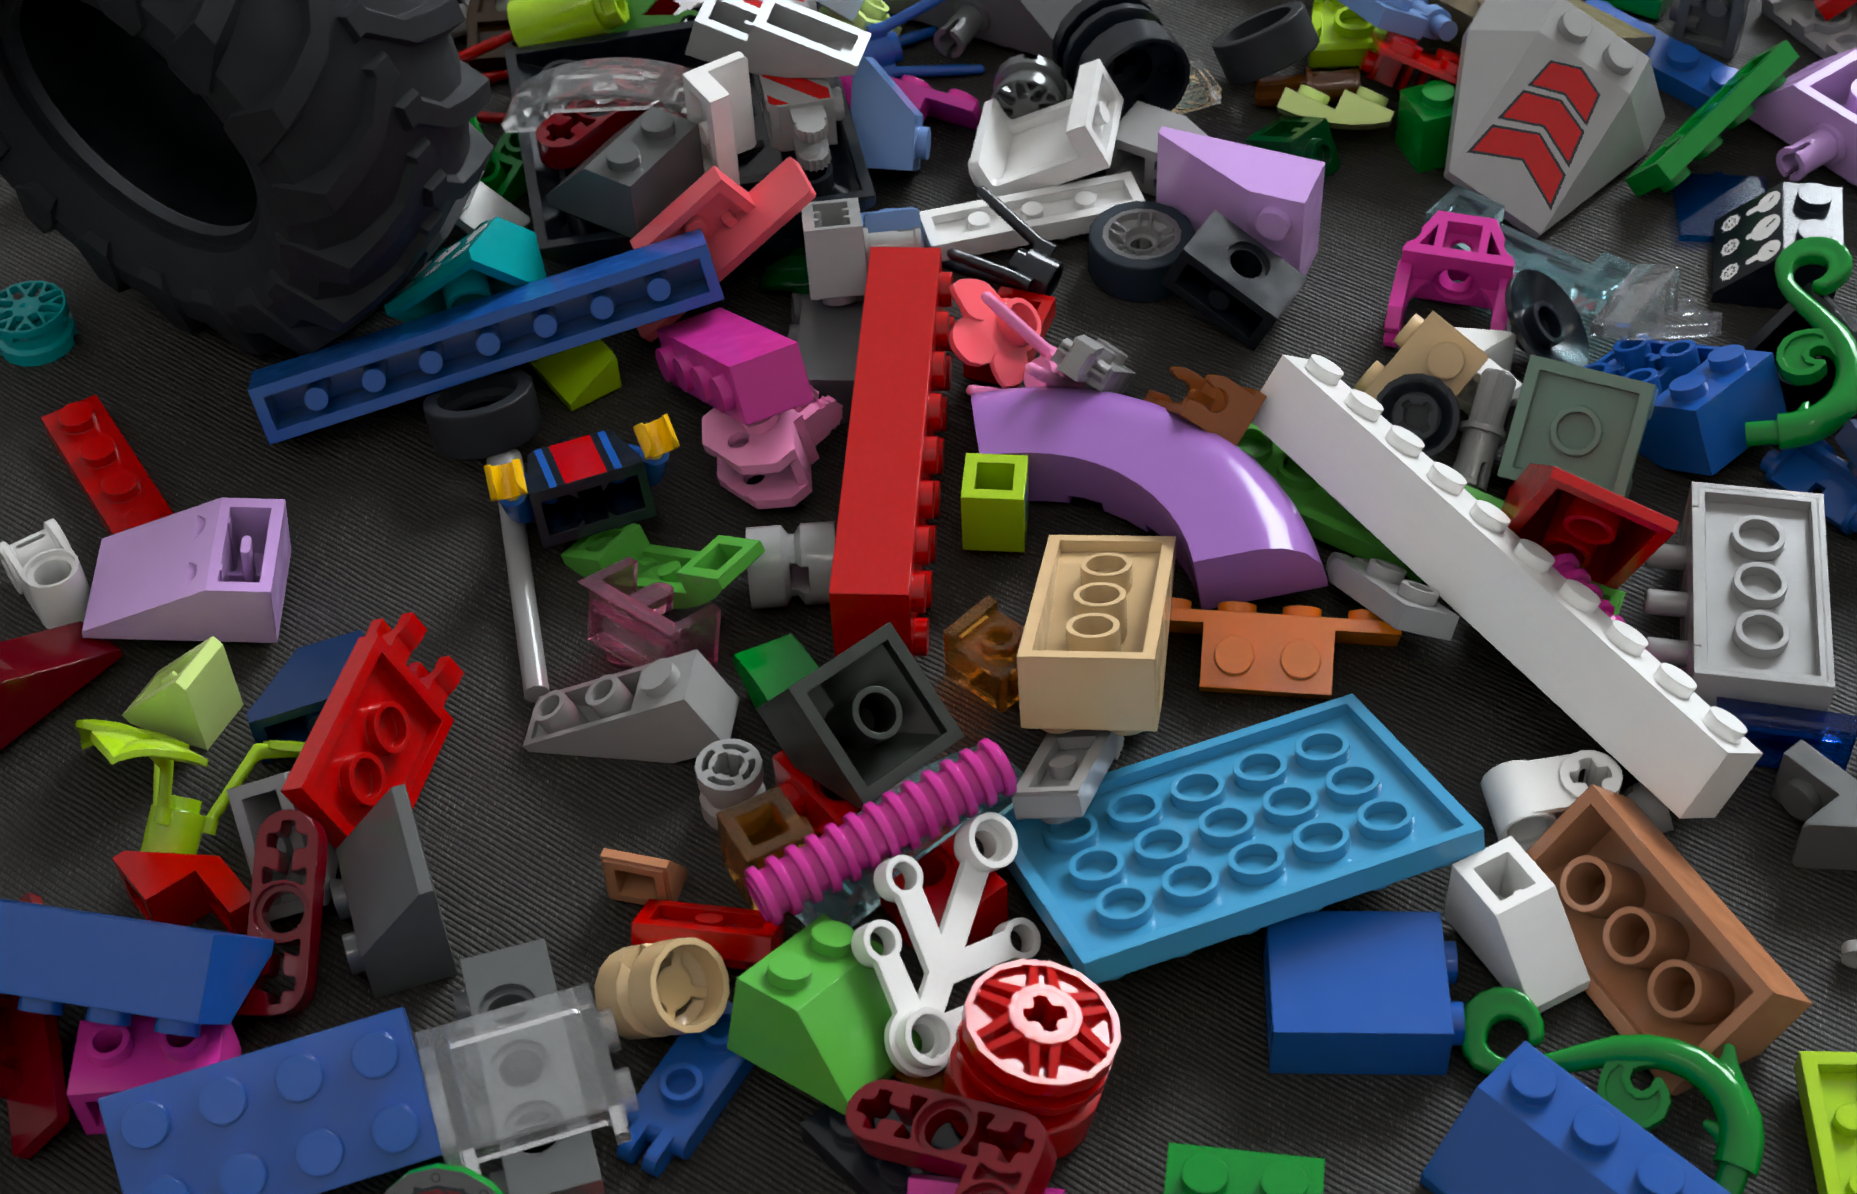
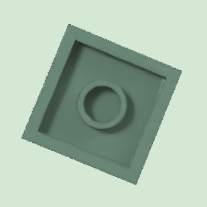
M1531 354L1497 476L1515 482L1530 463L1551 465L1629 499L1634 481L1631 477L1647 420L1652 418L1659 393L1656 384Z

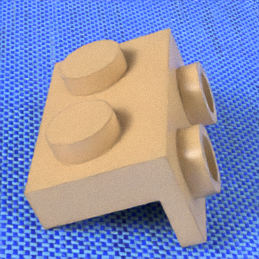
M1432 311L1425 320L1416 313L1393 340L1401 349L1386 366L1378 360L1375 361L1357 382L1354 389L1376 399L1377 395L1389 382L1404 374L1423 373L1440 379L1457 397L1490 356L1435 311Z

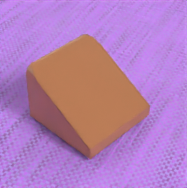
M603 848L600 858L610 899L645 905L648 899L678 902L687 879V869L670 860Z

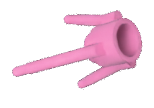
M985 291L982 293L981 300L1040 353V357L1025 365L1023 377L1025 387L1048 386L1085 389V382H1076L1056 369L1058 364L1052 361L1051 358L1058 348L1047 343L991 292ZM969 385L966 388V393L971 396L974 393L1005 388Z

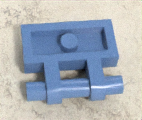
M1338 0L1375 27L1418 40L1425 37L1450 41L1456 36L1458 26L1452 21L1450 13L1437 4L1429 5L1428 0Z

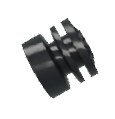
M1082 0L1062 19L1052 41V59L1062 69L1061 75L1073 92L1080 65L1096 59L1101 60L1124 99L1120 120L1137 101L1172 111L1182 100L1190 81V62L1184 49L1170 31L1163 27L1159 17L1153 13L1145 0Z

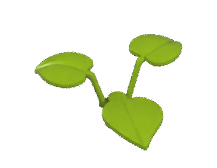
M84 719L76 720L75 729L80 734L82 749L85 750L96 746L111 765L137 757H149L154 762L153 805L150 808L140 849L141 852L197 854L202 833L216 835L219 819L230 804L226 790L241 786L254 766L261 760L298 758L305 742L281 740L255 743L208 814L204 816L200 815L202 801L172 795L174 761L207 768L209 760L189 750V744L157 731L136 728L115 721Z

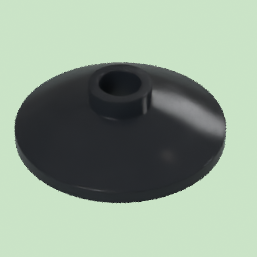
M1524 269L1514 274L1506 286L1505 304L1511 324V332L1516 335L1515 343L1529 356L1532 354L1581 367L1586 366L1589 356L1586 330L1575 305L1566 292L1552 278L1538 270Z

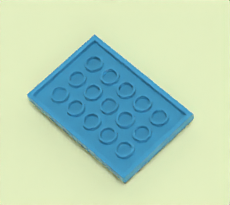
M1353 693L1107 772L1084 816L1077 817L1066 823L1048 824L1041 821V819H1016L1013 803L983 812L1000 814L1014 827L1018 838V850L1014 860L1006 867L1074 969L1081 972L1094 984L1116 980L1133 971L1172 958L1186 956L1195 950L1239 935L1251 934L1260 928L1304 913L1318 911L1327 905L1368 891L1383 889L1392 883L1415 875L1450 866L1454 862L1485 850L1484 828Z

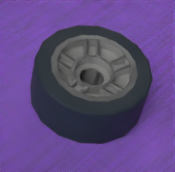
M1132 201L1115 205L1100 213L1090 225L1088 272L1094 284L1110 296L1132 302H1152L1166 299L1175 293L1161 284V281L1183 248L1195 235V230L1185 215L1173 207L1158 202Z

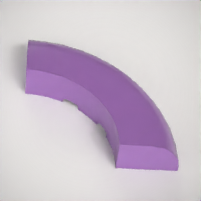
M1042 386L1007 388L971 394L979 453L1028 455L1029 501L1070 503L1072 496L1102 503L1103 511L1127 520L1146 532L1152 529L1160 536H1176V559L1187 573L1196 591L1201 609L1217 608L1218 603L1225 601L1248 602L1328 586L1327 576L1317 547L1295 504L1275 478L1251 455L1220 435L1207 432L1157 404L1105 391Z

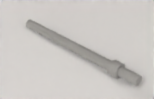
M515 448L502 454L487 457L486 459L487 465L490 464L491 466L510 463L513 459H521L525 474L522 454ZM498 501L524 698L529 702L536 703L538 696L547 694L550 690L526 523L512 521Z

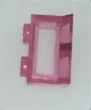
M627 557L577 581V583L589 591L587 640L605 650L606 657L611 663L618 666H631L635 668L661 658H668L697 649L717 671L721 609L710 604L677 622L669 620L662 614L673 608L674 588L670 584L657 582L637 591L638 561L631 557Z

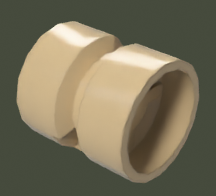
M696 937L676 938L656 943L623 947L609 955L599 968L595 982V1004L602 1021L613 1033L628 1040L702 1032L713 1026L725 1011L730 994L729 974L722 957L710 944Z

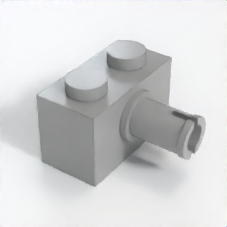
M858 197L810 202L801 210L810 300L822 299L825 305H848L856 302L857 296L865 295L870 247H922L920 227L868 233V228H863Z

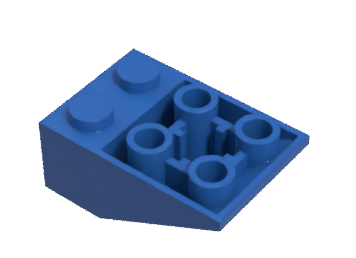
M1632 335L1617 341L1613 345V350L1595 363L1584 366L1585 368L1656 384L1659 389L1652 418L1647 420L1638 453L1663 469L1713 476L1749 448L1746 445L1745 422L1777 420V413H1787L1773 352L1745 350L1741 345L1717 347L1698 345L1693 340L1669 342L1650 340L1645 335Z

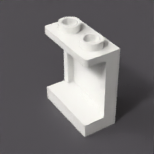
M1096 59L1080 65L1073 98L1015 119L1007 117L996 98L984 103L971 157L968 160L969 174L976 187L984 186L998 197L1057 186L1110 168L1124 99L1101 60Z

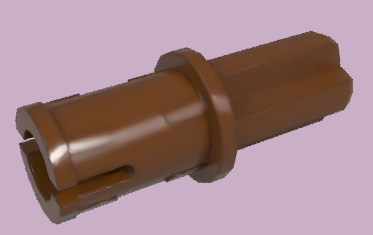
M1305 67L1304 74L1264 77L1254 81V101L1260 107L1277 106L1286 87L1298 92L1300 85L1303 84L1330 97L1328 104L1339 103L1345 89L1352 93H1357L1359 86H1361L1359 68L1340 71L1312 72L1311 67Z

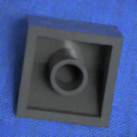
M651 107L609 138L546 195L547 204L633 238L704 174L698 124Z
M402 784L391 787L335 850L342 877L329 881L339 920L343 921L352 918L354 931L342 934L352 975L366 972L374 999L458 975L406 786Z

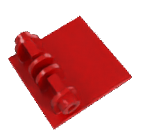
M1374 30L1372 31L1371 37L1377 51L1374 52L1367 49L1359 67L1360 70L1367 72V79L1393 87L1404 63L1405 66L1396 86V90L1399 92L1401 89H1405L1414 68L1420 71L1413 87L1425 84L1429 74L1431 76L1428 82L1446 80L1456 84L1460 55L1442 48H1438L1436 54L1433 55L1423 51L1417 45L1418 39L1390 31L1386 35Z

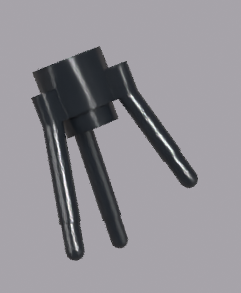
M979 186L976 190L977 195L1033 248L1029 251L1019 248L1010 260L1008 267L951 248L947 251V256L951 260L943 261L942 266L996 285L1052 296L1064 270V263L1053 258L1058 245L1040 237L986 187Z

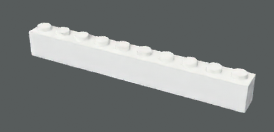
M1312 354L1309 359L1282 355L1260 391L1267 397L1252 423L1429 587L1440 593L1439 596L1679 819L1715 818L1763 754L1744 737L1747 733L1745 725L1726 710L1715 706L1710 707L1694 692L1697 684L1688 674L1671 664L1658 661L1645 649L1648 641L1639 631L1622 621H1613L1598 607L1601 599L1594 591L1578 581L1566 579L1552 567L1555 559L1546 549L1533 541L1521 539L1507 527L1510 519L1503 511L1486 501L1475 499L1464 489L1467 481L1460 473L1443 463L1431 460L1422 452L1425 444L1418 436L1403 427L1392 425L1381 415L1384 408L1376 399L1362 391L1351 389L1341 380L1344 373L1335 363L1316 354Z

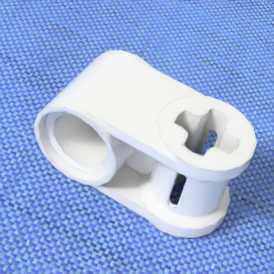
M54 518L44 522L43 530L10 545L5 541L0 542V561L18 593L25 596L47 629L79 621L84 623L91 589L78 556L72 550L65 534Z
M1581 750L1561 756L1529 761L1512 760L1501 763L1490 769L1483 776L1480 785L1498 841L1512 836L1526 852L1591 784L1619 794L1623 776L1622 769L1609 755L1596 750ZM1585 769L1583 783L1578 782L1580 771Z

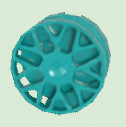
M42 280L25 281L0 291V354L9 363L22 367L44 365L66 355L75 345L73 337L74 334L79 333L73 316L70 313L64 291L56 284ZM39 289H41L39 295L37 297H33L36 294V292ZM19 292L23 298L15 300L12 295Z

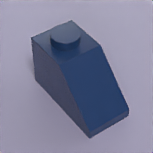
M361 630L296 649L246 713L255 743H263V741L269 740L306 742L358 638L363 637ZM285 758L264 759L261 761L265 765Z

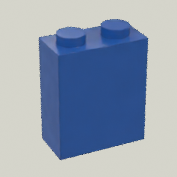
M1315 911L1264 927L1262 957L1269 1073L1447 1075L1452 1046H1463L1465 1015L1462 1001L1450 1000L1449 985H1455L1457 982L1458 955L1456 942L1444 941L1441 912Z

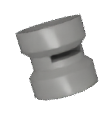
M723 739L703 748L696 758L694 769L700 791L699 800L704 820L713 829L723 833H739L750 830L761 822L766 815L768 806L767 792L763 783V762L759 751L751 743L741 739Z

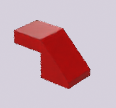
M123 851L112 858L129 899L146 920L189 926L212 912L228 933L247 935L251 893L220 856Z

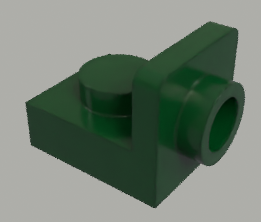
M1281 115L1245 139L1246 145L1325 162L1324 179L1340 168V160L1327 118Z

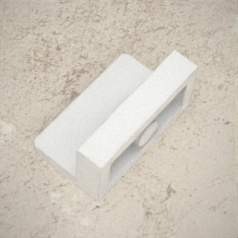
M737 51L683 73L682 79L687 118L699 126L704 173L714 165L740 185L737 155L755 147L756 134L748 59L740 51Z

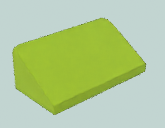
M601 339L527 362L571 412L622 387L617 358Z

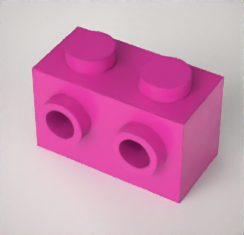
M133 1014L131 1026L109 1025L80 1020L66 1096L85 1134H107L98 1098L241 1056L243 1050L232 1023L230 1025L202 1024L200 1037H187L155 1032L156 1017Z

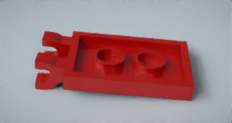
M413 612L402 614L393 630L383 618L372 620L366 636L358 638L281 789L284 796L299 811L311 816L322 825L327 834V841L335 849L338 848L391 787L405 784L413 810L454 722V719L443 707L448 696L456 689L464 672L450 655L440 657L431 673L428 672L420 661L410 663L409 666L406 665L411 653L418 647L427 631V628Z

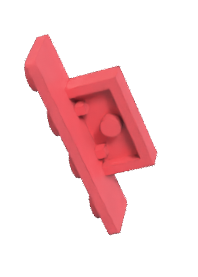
M792 157L786 158L749 192L713 165L630 240L633 249H637L701 228L720 283L816 197V192L800 164ZM686 312L636 328L643 339L653 342L658 337V329L674 324Z

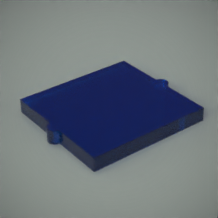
M1720 171L1714 172L1713 175L1690 174L1684 181L1673 188L1679 241L1713 242L1714 221L1768 191L1766 177L1724 175Z

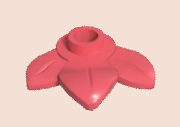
M961 279L950 285L951 294L963 316L953 323L949 331L948 340L951 351L966 365L974 367L990 365L991 372L1002 388L1014 387L1021 383L1024 377L1025 365L1028 363L1027 352L1033 347L1000 319L981 300V295L985 291L991 292L1040 335L1042 326L1036 309L1023 298H1001L987 282L982 280Z

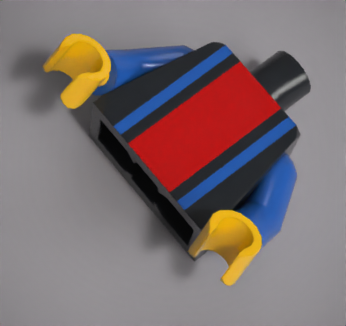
M664 414L652 422L646 424L639 423L633 427L640 446L626 444L613 431L606 430L579 438H564L555 445L537 449L528 454V471L525 474L521 459L511 460L512 462L502 465H485L484 472L490 500L499 501L512 521L530 523L535 520L544 549L656 517L657 512L651 487L661 482L665 475L670 451L680 447L668 414Z

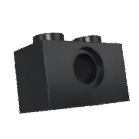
M1214 210L1183 248L1161 281V284L1254 351L1307 281L1308 277L1218 211Z

